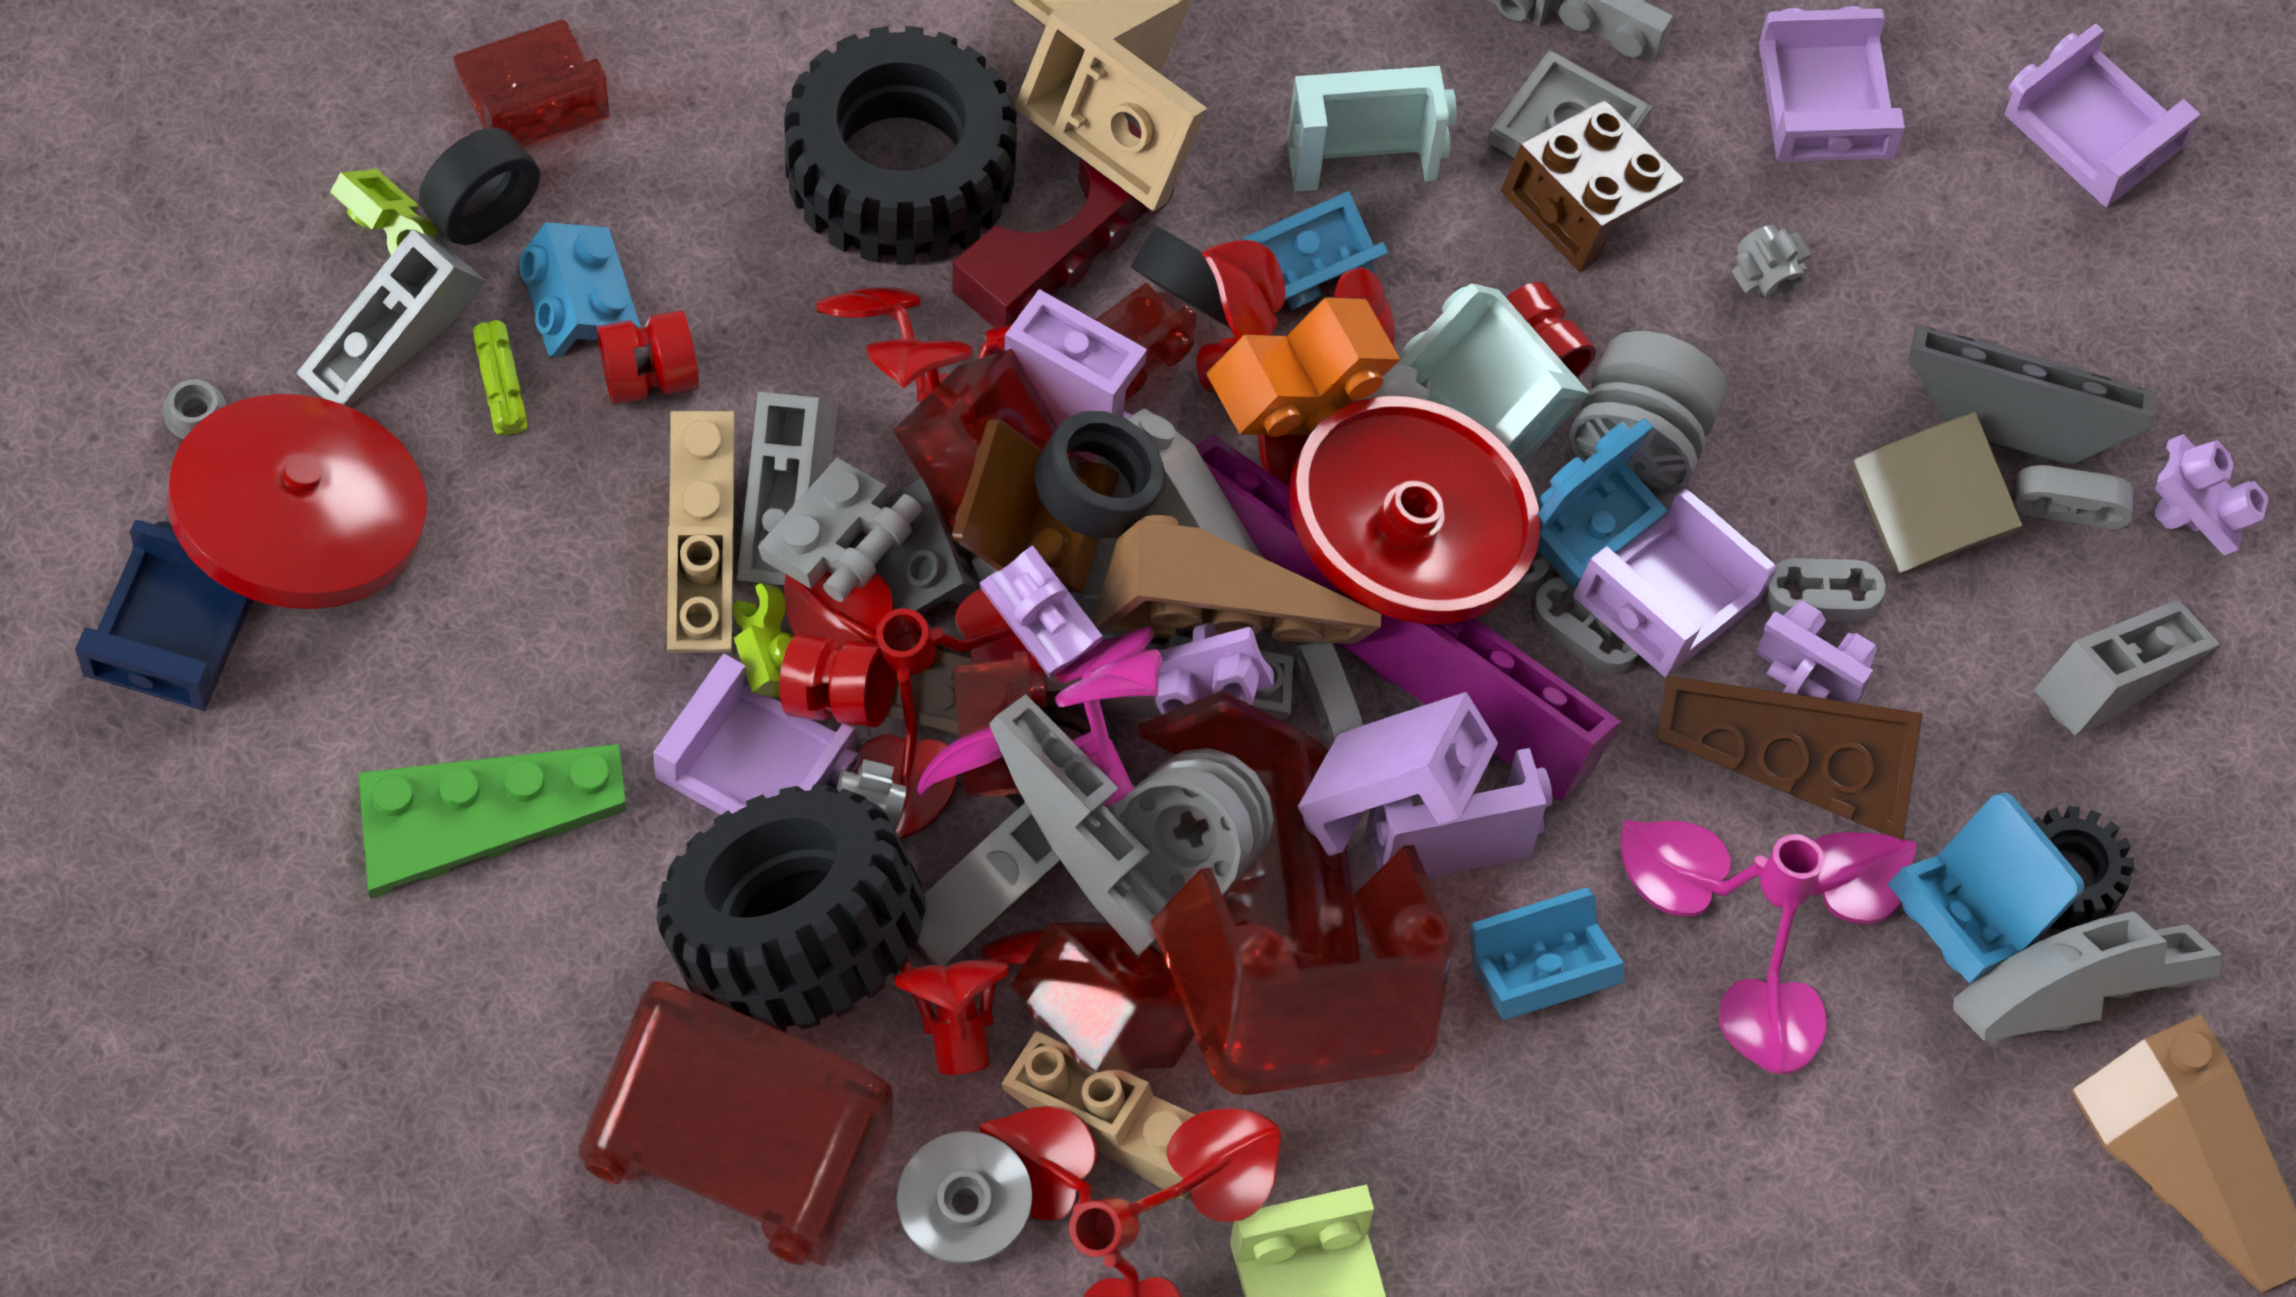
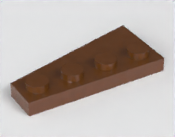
M1666 675L1657 740L1904 842L1923 719L1922 713Z

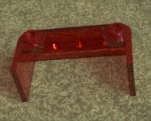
M1224 690L1139 724L1140 737L1175 755L1184 750L1204 748L1234 755L1257 774L1269 794L1274 819L1269 844L1255 864L1222 896L1225 926L1218 925L1203 931L1198 938L1161 951L1162 964L1222 992L1330 986L1354 977L1360 967V954L1347 845L1342 853L1329 856L1317 837L1307 829L1302 813L1298 809V805L1328 753L1325 746L1318 740Z
M1414 845L1403 846L1352 896L1377 959L1298 969L1290 947L1277 932L1262 925L1235 927L1211 867L1201 868L1150 920L1208 1069L1221 1087L1233 1094L1246 1096L1405 1073L1417 1069L1434 1053L1438 1042L1453 951V937Z

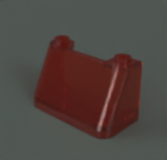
M653 981L648 985L636 1008L579 1145V1158L586 1161L584 1166L592 1175L605 1182L620 1184L623 1178L634 1180L644 1170L761 1222V1230L770 1241L768 1249L778 1258L794 1265H804L807 1259L823 1266L893 1129V1091L883 1078L863 1066L679 986L663 981Z

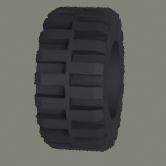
M886 26L870 29L869 36L858 39L855 33L837 41L836 52L832 54L828 49L823 50L810 61V73L805 71L798 76L792 87V99L786 103L784 116L786 178L789 179V193L795 207L798 209L804 208V221L815 233L819 234L824 229H829V244L843 252H847L852 244L860 248L861 259L879 263L881 254L896 255V265L914 264L916 254L928 253L931 261L948 257L950 244L955 242L962 249L967 248L979 240L980 224L990 229L1002 215V203L1005 204L1009 201L1014 187L1018 128L1016 127L1017 111L1013 97L1006 93L1007 83L997 69L992 66L986 69V57L970 46L962 50L957 47L956 38L939 31L936 37L924 35L922 27L905 26V32H889V28ZM902 117L921 120L937 127L956 146L947 156L932 165L915 170L897 171L883 169L867 163L854 154L846 145V142L858 130L868 124L883 119Z
M813 785L811 790L804 791L798 786L780 789L779 795L766 798L762 794L747 800L746 807L734 813H731L730 810L726 811L714 819V826L707 832L699 831L687 842V852L684 856L676 855L668 868L666 877L668 881L662 882L657 902L658 913L656 920L658 930L696 1003L700 1004L704 1012L717 1021L725 1024L728 1023L731 1027L752 1033L759 1027L761 1031L768 1034L786 1033V1029L789 1026L797 1025L804 1030L821 1025L820 1019L834 1013L837 1017H840L854 1010L853 1003L866 995L872 998L885 987V978L890 973L898 974L908 961L909 951L907 948L916 947L923 927L922 922L926 912V899L921 889L922 884L893 824L890 822L886 812L878 804L867 800L865 796L844 788L839 792L838 789L829 785Z

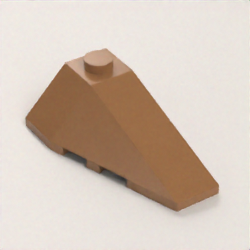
M2202 1014L2143 1039L2072 1089L2071 1093L2103 1147L2120 1163L2124 1161L2153 1188L2151 1192L2167 1207L2171 1205L2201 1232L2202 1239L2259 1292L2264 1294L2296 1279V1207L2237 1073Z

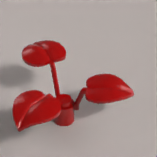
M1235 240L1224 242L1202 253L1215 276L1223 310L1235 336L1222 339L1221 342L1207 343L1198 352L1196 361L1197 375L1203 388L1211 393L1216 391L1206 373L1242 336H1271L1272 331L1278 326L1275 313L1282 308L1286 294L1283 273L1274 253L1268 247L1256 241ZM1354 268L1346 271L1337 282L1334 298L1366 299L1394 347V319L1390 305L1385 298L1382 283L1372 271L1366 268ZM1258 435L1262 468L1289 487L1296 460L1310 435H1283L1280 437Z
M876 286L855 289L815 301L817 313H825L843 318H864L886 314L896 320L900 326L903 339L870 343L866 346L867 357L876 367L897 382L902 388H906L915 380L917 402H920L921 441L929 444L945 445L963 443L971 439L970 404L981 403L980 388L989 360L993 355L1004 351L1005 334L1013 324L986 331L987 341L981 346L970 384L966 387L963 386V377L961 375L939 374L938 368L971 358L973 356V348L968 344L953 340L926 342L916 340L906 308L921 305L920 296L916 293L897 287Z
M828 571L812 589L785 574L784 597L786 601V614L794 636L805 634L838 639L841 646L849 640L879 644L888 666L897 673L906 730L905 740L890 734L872 738L856 752L860 754V760L854 773H858L863 759L894 766L891 777L892 783L906 786L904 805L896 833L901 840L924 830L947 807L956 787L957 775L931 785L921 799L917 789L919 780L928 764L947 745L935 739L917 741L918 728L911 683L912 675L925 671L932 664L936 654V646L938 645L958 653L971 650V660L977 673L983 678L996 683L1018 684L1037 676L1043 669L981 589L969 595L957 608L956 623L959 631L965 638L959 640L946 635L941 627L929 630L924 617L912 609L900 608L894 610L890 589L884 579L877 573L865 587H855L842 602L836 601L824 590L823 584L832 575Z
M1030 930L1010 934L982 947L983 957L990 958L989 960H967L949 966L930 965L913 969L908 958V961L900 970L901 973L894 977L895 986L911 993L922 1016L924 1033L933 1034L938 1073L944 1075L967 1074L990 1066L986 1026L994 1024L992 1005L996 983L1010 973L1009 965L1012 963L1029 964L1043 961L1081 946L1096 951V938L1058 930ZM982 991L980 1007L976 1009L975 999L972 998ZM929 1001L936 1004V1014H934Z
M1056 1106L1034 1107L1007 1117L986 1121L979 1126V1133L987 1134L1002 1141L1023 1162L1032 1188L1030 1216L1040 1220H1060L1068 1216L1073 1210L1069 1224V1233L1074 1246L1087 1256H1103L1104 1264L1107 1267H1115L1124 1275L1125 1280L1118 1277H1109L1094 1283L1083 1297H1183L1177 1286L1167 1278L1151 1277L1139 1281L1137 1269L1121 1256V1251L1128 1249L1138 1237L1140 1229L1138 1216L1190 1191L1195 1208L1206 1218L1231 1223L1250 1217L1263 1207L1275 1186L1282 1133L1278 1125L1257 1112L1240 1108H1221L1201 1112L1182 1123L1174 1132L1167 1145L1166 1155L1168 1162L1183 1180L1141 1200L1129 1203L1117 1197L1092 1201L1093 1188L1091 1184L1083 1179L1091 1173L1096 1165L1097 1146L1089 1126L1074 1112ZM1078 1192H1079V1193H1080V1195H1079V1203L1076 1204V1201H1077V1198H1078Z

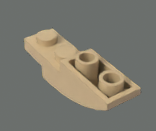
M671 411L667 653H732L735 506L734 411Z
M1035 1031L1001 1083L1003 1090L1028 1109L1041 1106H1056L1074 1112L1089 1126L1095 1139L1098 1153L1158 1187L1166 1189L1183 1180L1168 1162L1166 1155L1167 1145L1179 1126L1192 1116H1195V1114L1153 1096L1149 1082ZM1190 1191L1178 1198L1185 1200Z

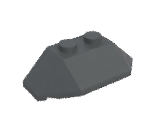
M1916 325L1908 360L1945 422L1976 412L1990 447L1999 444L2020 450L2026 457L2039 463L2052 464L2058 461L2073 465L2138 435L2152 426L2155 416L2157 392L2140 387H2131L2124 382L1977 339L1946 331L1938 332L1930 327Z

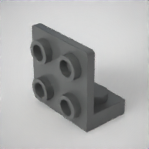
M923 476L889 496L890 501L884 507L891 509L903 494H907L918 501L922 507V512L911 523L912 533L898 548L890 547L874 565L876 573L884 579L890 589L894 610L907 608L920 614L925 613L945 600L961 604L969 595L981 589V580L972 563V560L977 556L956 542L952 536L956 524L957 511L962 504V498ZM862 531L849 548L855 549L868 534Z

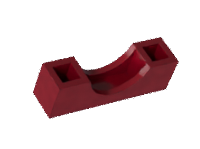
M1128 121L1130 133L1141 139V130ZM1080 158L1078 183L1086 197V202L1079 213L1067 223L1043 232H1018L995 225L953 261L952 292L994 328L1011 325L1039 289L1052 295L1061 286H1064L1066 289L1076 286L1088 272L1091 260L1103 249H1106L1108 252L1118 249L1130 235L1133 223L1146 212L1150 215L1157 214L1167 203L1152 211ZM1173 188L1172 193H1171V195H1170V197H1169V200L1171 199V197H1172V195H1173V193H1174V188Z

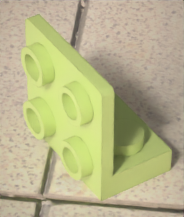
M1367 1184L1263 1207L1250 1217L1235 1221L1233 1223L1230 1246L1244 1296L1386 1297L1368 1236L1374 1207Z

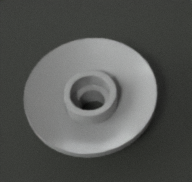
M972 1131L948 1133L923 1145L905 1165L897 1187V1210L906 1234L926 1254L947 1263H979L991 1259L1008 1249L1024 1230L1032 1207L1030 1178L1018 1155L997 1138ZM969 1194L976 1197L979 1204L974 1212L960 1214L953 1208L956 1198Z

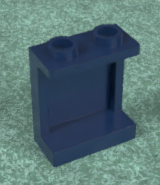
M134 520L129 531L133 549L98 629L94 630L85 627L75 648L83 676L205 711L253 600L222 586L202 571L178 542L170 522L159 521L151 524Z

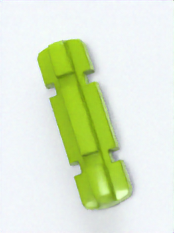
M500 320L479 323L473 329L474 343L477 356L479 357V365L491 411L494 432L500 436L524 432L527 428V416L520 394L521 390L512 351L509 346L506 325Z

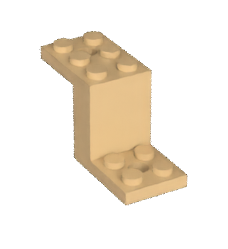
M1011 0L1046 25L1015 102L1016 110L1152 211L1165 205L1169 200L1208 109L1161 75L1191 0ZM1125 112L1133 115L1139 122L1142 133L1141 139L1130 133Z

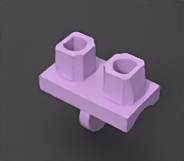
M2184 434L2168 440L2166 449L2170 452V458L2166 467L2159 474L2155 486L2156 492L2162 497L2155 509L2156 518L2168 529L2178 528L2187 524L2194 532L2201 530L2224 556L2239 550L2244 529L2264 519L2268 504L2267 494L2255 481H2247L2233 488L2226 482L2231 477L2234 464L2231 454L2218 440L2197 447Z
M1033 545L1022 552L1008 566L980 582L981 590L1049 678L1055 676L1103 641L1101 633Z
M1803 600L1798 601L1784 615L1775 611L1765 624L1763 629L1764 635L1755 654L1772 664L1767 675L1786 686L1783 693L1859 703L1873 672L1870 667L1877 651L1876 644L1857 633H1848L1838 648L1819 638L1818 636L1823 630L1826 619L1821 611Z
M1207 623L1194 627L1193 642L1159 651L1162 657V664L1158 673V696L1154 697L1165 722L1169 725H1174L1192 720L1197 706L1218 701L1220 706L1228 707L1231 710L1253 704L1256 691L1273 687L1274 672L1271 666L1263 659L1251 627L1218 635L1214 626Z

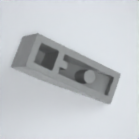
M412 229L296 374L322 398L349 407L447 330L486 281L445 243Z
M758 392L737 581L784 586L785 573L761 559L758 545L832 463L838 404L819 397Z
M1145 408L1127 418V420L1142 429L1152 440L1160 452L1165 468L1163 490L1145 517L1151 515L1174 517L1178 520L1179 526L1201 528L1262 557L1194 444L1177 433L1169 421L1152 414ZM1098 455L1095 463L1107 464L1119 473L1112 498L1131 497L1132 493L1128 480L1119 468Z
M2177 599L2076 640L2036 686L2034 691L2047 704L2052 716L2060 724L2067 727L2076 737L2112 721L2216 650L2220 644L2188 608Z

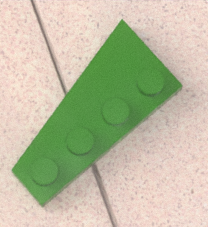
M619 744L358 773L369 897L372 899L390 893L392 888L420 878L427 880L450 872L449 868L484 856L488 859L509 852L513 846L542 836L549 838L625 812L626 802Z

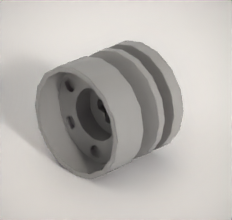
M1650 331L1624 332L1610 340L1592 382L1593 389L1588 391L1590 394L1583 400L1581 409L1578 411L1570 430L1569 439L1575 454L1585 462L1597 452L1594 448L1597 442L1616 425L1623 422L1630 429L1643 418H1646L1654 428L1627 462V465L1654 495L1676 493L1687 487L1707 442L1705 437L1711 433L1729 391L1726 378L1710 357L1689 343L1667 334Z
M1210 748L1184 750L1161 763L1156 770L1152 771L1145 780L1141 781L1126 795L1113 813L1150 852L1135 869L1177 912L1200 910L1220 899L1255 864L1269 844L1274 821L1269 794L1257 774L1234 755Z

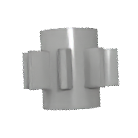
M1768 225L1749 233L1738 244L1737 251L1739 254L1735 258L1740 265L1735 267L1732 273L1746 295L1756 291L1758 296L1764 295L1768 301H1778L1792 295L1805 283L1806 275L1804 272L1807 271V268L1803 262L1812 255L1798 232L1789 235L1785 228L1779 231L1776 226Z
M863 759L858 773L842 770L836 789L839 792L843 788L850 790L878 804L886 812L896 831L904 805L906 786L892 783L891 777L894 766Z

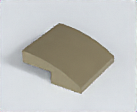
M1976 412L1890 443L1858 457L1850 463L1886 553L1897 575L1952 558L1959 551L2016 533L2023 526Z

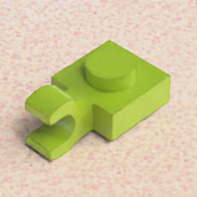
M378 169L341 172L330 191L333 196L348 208L347 214L357 224L372 230L381 228L385 230L387 246L391 255L412 229L432 238H436L439 233L432 221L415 213L419 205Z
M759 583L755 586L760 600L759 609H757L754 603L740 600L733 603L735 621L743 630L734 637V641L741 662L745 665L746 676L752 693L780 698L779 680L781 665L786 649L795 636L794 634L781 632V622L786 610V601L781 589L777 586Z

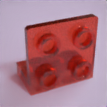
M558 20L454 56L455 69L483 129L497 127L506 130L522 147L610 118L606 75L598 58L585 61L565 20Z

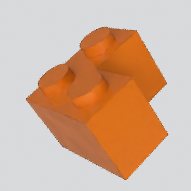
M1325 297L1287 336L1243 335L1206 375L1239 435H1269L1270 437L1310 435L1330 414L1377 391L1383 384L1382 377L1401 359L1366 299Z

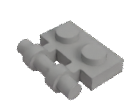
M836 458L761 541L758 549L764 562L810 589L827 571L830 572L832 575L823 584L824 590L833 599L842 602L855 587L863 588L876 574L874 565L890 547H900L912 533L910 525L922 512V507L918 501L907 494H903L891 509L884 507L890 501L887 486L843 460ZM862 531L868 534L855 549L849 548Z

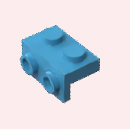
M1350 191L1239 239L1259 242L1274 253L1283 273L1286 291L1285 302L1290 311L1322 297L1323 294L1319 284L1337 276L1340 279L1342 274L1348 270L1366 268L1375 273L1376 270L1372 261L1388 253L1384 242L1373 245Z
M545 222L520 254L519 272L522 280L526 283L535 312V324L542 335L548 356L563 357L576 339L597 340V326L631 320L640 328L641 326L609 228Z
M1582 888L1476 921L1469 927L1472 969L1476 979L1503 1021L1624 983V963L1597 924L1596 898L1589 888Z

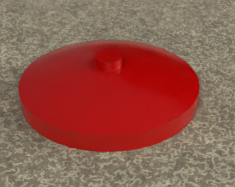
M272 394L247 398L226 405L205 417L192 428L177 449L172 462L167 489V508L172 529L186 554L202 571L222 586L244 597L273 606L294 609H323L354 603L375 594L392 583L409 565L417 551L427 511L426 491L421 473L405 446L390 431L369 416L341 403L297 394Z
M1380 396L1346 405L1325 418L1310 434L1292 471L1289 485L1290 513L1298 538L1307 555L1322 574L1340 591L1356 602L1385 616L1412 623L1432 625L1463 622L1479 617L1503 603L1513 593L1535 557L1540 537V517L1537 515L1539 507L1533 487L1521 464L1512 452L1488 429L1472 418L1445 405L1405 396Z

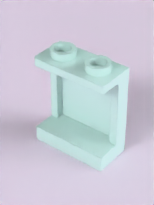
M1440 66L1295 76L1286 138L1294 192L1318 190L1322 161L1326 158L1417 152L1421 156L1425 182L1437 181L1441 159H1449L1450 156L1448 126H1455L1457 119L1455 93L1453 89L1444 90Z
M1470 284L1454 292L1445 301L1442 307L1443 314L1427 331L1417 334L1405 345L1401 353L1402 359L1398 363L1418 370L1416 383L1421 384L1427 378L1433 381L1430 401L1459 411L1484 426L1512 452L1521 466H1523L1590 393L1498 289Z

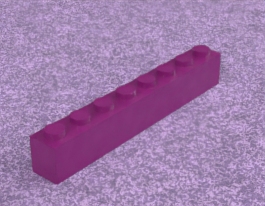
M1215 434L1195 446L1264 559L1356 602L1332 584L1307 555L1294 528L1290 513L1289 487ZM1381 614V627L1357 644L1334 643L1351 651L1372 666L1382 679L1397 684L1425 705L1467 692L1498 742L1493 756L1501 758L1512 766L1515 752L1529 748L1536 769L1545 768L1550 780L1552 795L1561 802L1589 779L1621 722L1476 618L1451 624L1432 625L1402 621Z

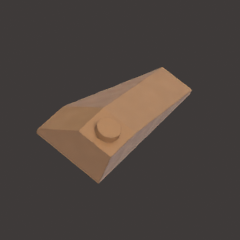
M1151 515L1141 518L1117 538L1095 612L1094 626L1098 631L1119 634L1152 626L1154 631L1153 638H1169L1171 634L1176 635V628H1190L1210 623L1214 626L1218 635L1251 627L1254 634L1261 632L1263 629H1271L1272 638L1280 642L1357 644L1381 627V614L1201 528L1179 526L1178 520L1174 517Z

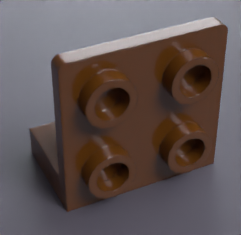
M1602 101L1521 143L1500 191L1581 272L1599 259L1615 224L1679 190L1683 178L1608 102Z
M989 420L981 444L978 446L975 454V463L962 504L957 511L956 524L952 534L953 539L998 571L1008 566L1022 552L1033 545L1068 592L1083 593L1099 539L1073 532L1053 518L1041 502L1034 481L1036 460L1042 450L1005 422ZM1069 461L1071 470L1081 483L1095 493L1112 498L1119 473L1107 464Z

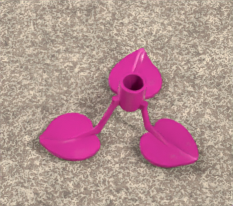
M1152 626L1130 631L1120 637L1103 640L1055 675L1061 683L1082 677L1081 681L1062 690L1055 697L1058 707L1084 702L1091 733L1080 736L1072 742L1119 788L1104 804L1105 807L1122 800L1134 788L1113 742L1108 737L1100 699L1127 696H1158V673L1162 664V657L1157 649L1143 651L1153 639L1154 631ZM991 727L975 731L954 741L936 755L928 764L919 780L917 789L921 799L931 785L936 782L986 765L1003 756Z
M1625 820L1620 833L1622 861L1632 885L1649 904L1667 914L1683 917L1701 915L1707 910L1712 899V893L1727 896L1756 876L1761 877L1760 885L1765 897L1771 904L1783 910L1767 972V983L1757 979H1743L1734 983L1722 997L1719 1006V1023L1729 1043L1739 1053L1774 1074L1789 1075L1805 1068L1813 1060L1823 1042L1827 1019L1823 1002L1812 987L1800 982L1780 984V971L1795 913L1799 905L1805 903L1810 895L1818 896L1823 894V900L1827 909L1844 921L1865 925L1886 920L1896 912L1901 904V900L1887 884L1903 867L1912 865L1917 850V843L1906 839L1902 842L1887 835L1874 833H1832L1814 840L1803 835L1791 834L1780 838L1776 842L1769 859L1758 855L1751 866L1731 879L1724 881L1731 868L1729 852L1723 841L1715 833L1702 826L1672 820L1658 822Z

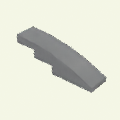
M1025 694L990 722L989 725L1016 787L1051 848L1093 906L1139 956L1162 936L1181 915L1135 869L1150 852L1104 806L1119 788Z

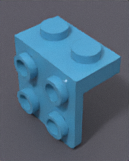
M1643 418L1630 429L1623 422L1616 425L1594 446L1597 452L1585 462L1579 457L1571 460L1550 480L1553 486L1537 499L1539 507L1537 515L1540 517V537L1537 549L1572 589L1578 586L1590 559L1606 546L1615 554L1660 521L1668 511L1627 465V462L1654 428L1646 418Z
M2000 793L1992 796L1937 856L1903 867L1887 884L1901 900L1906 914L1925 929L1942 950L1944 959L1949 966L1962 974L1969 984L2006 959L2032 946L2084 890V882L2081 876L2009 793Z

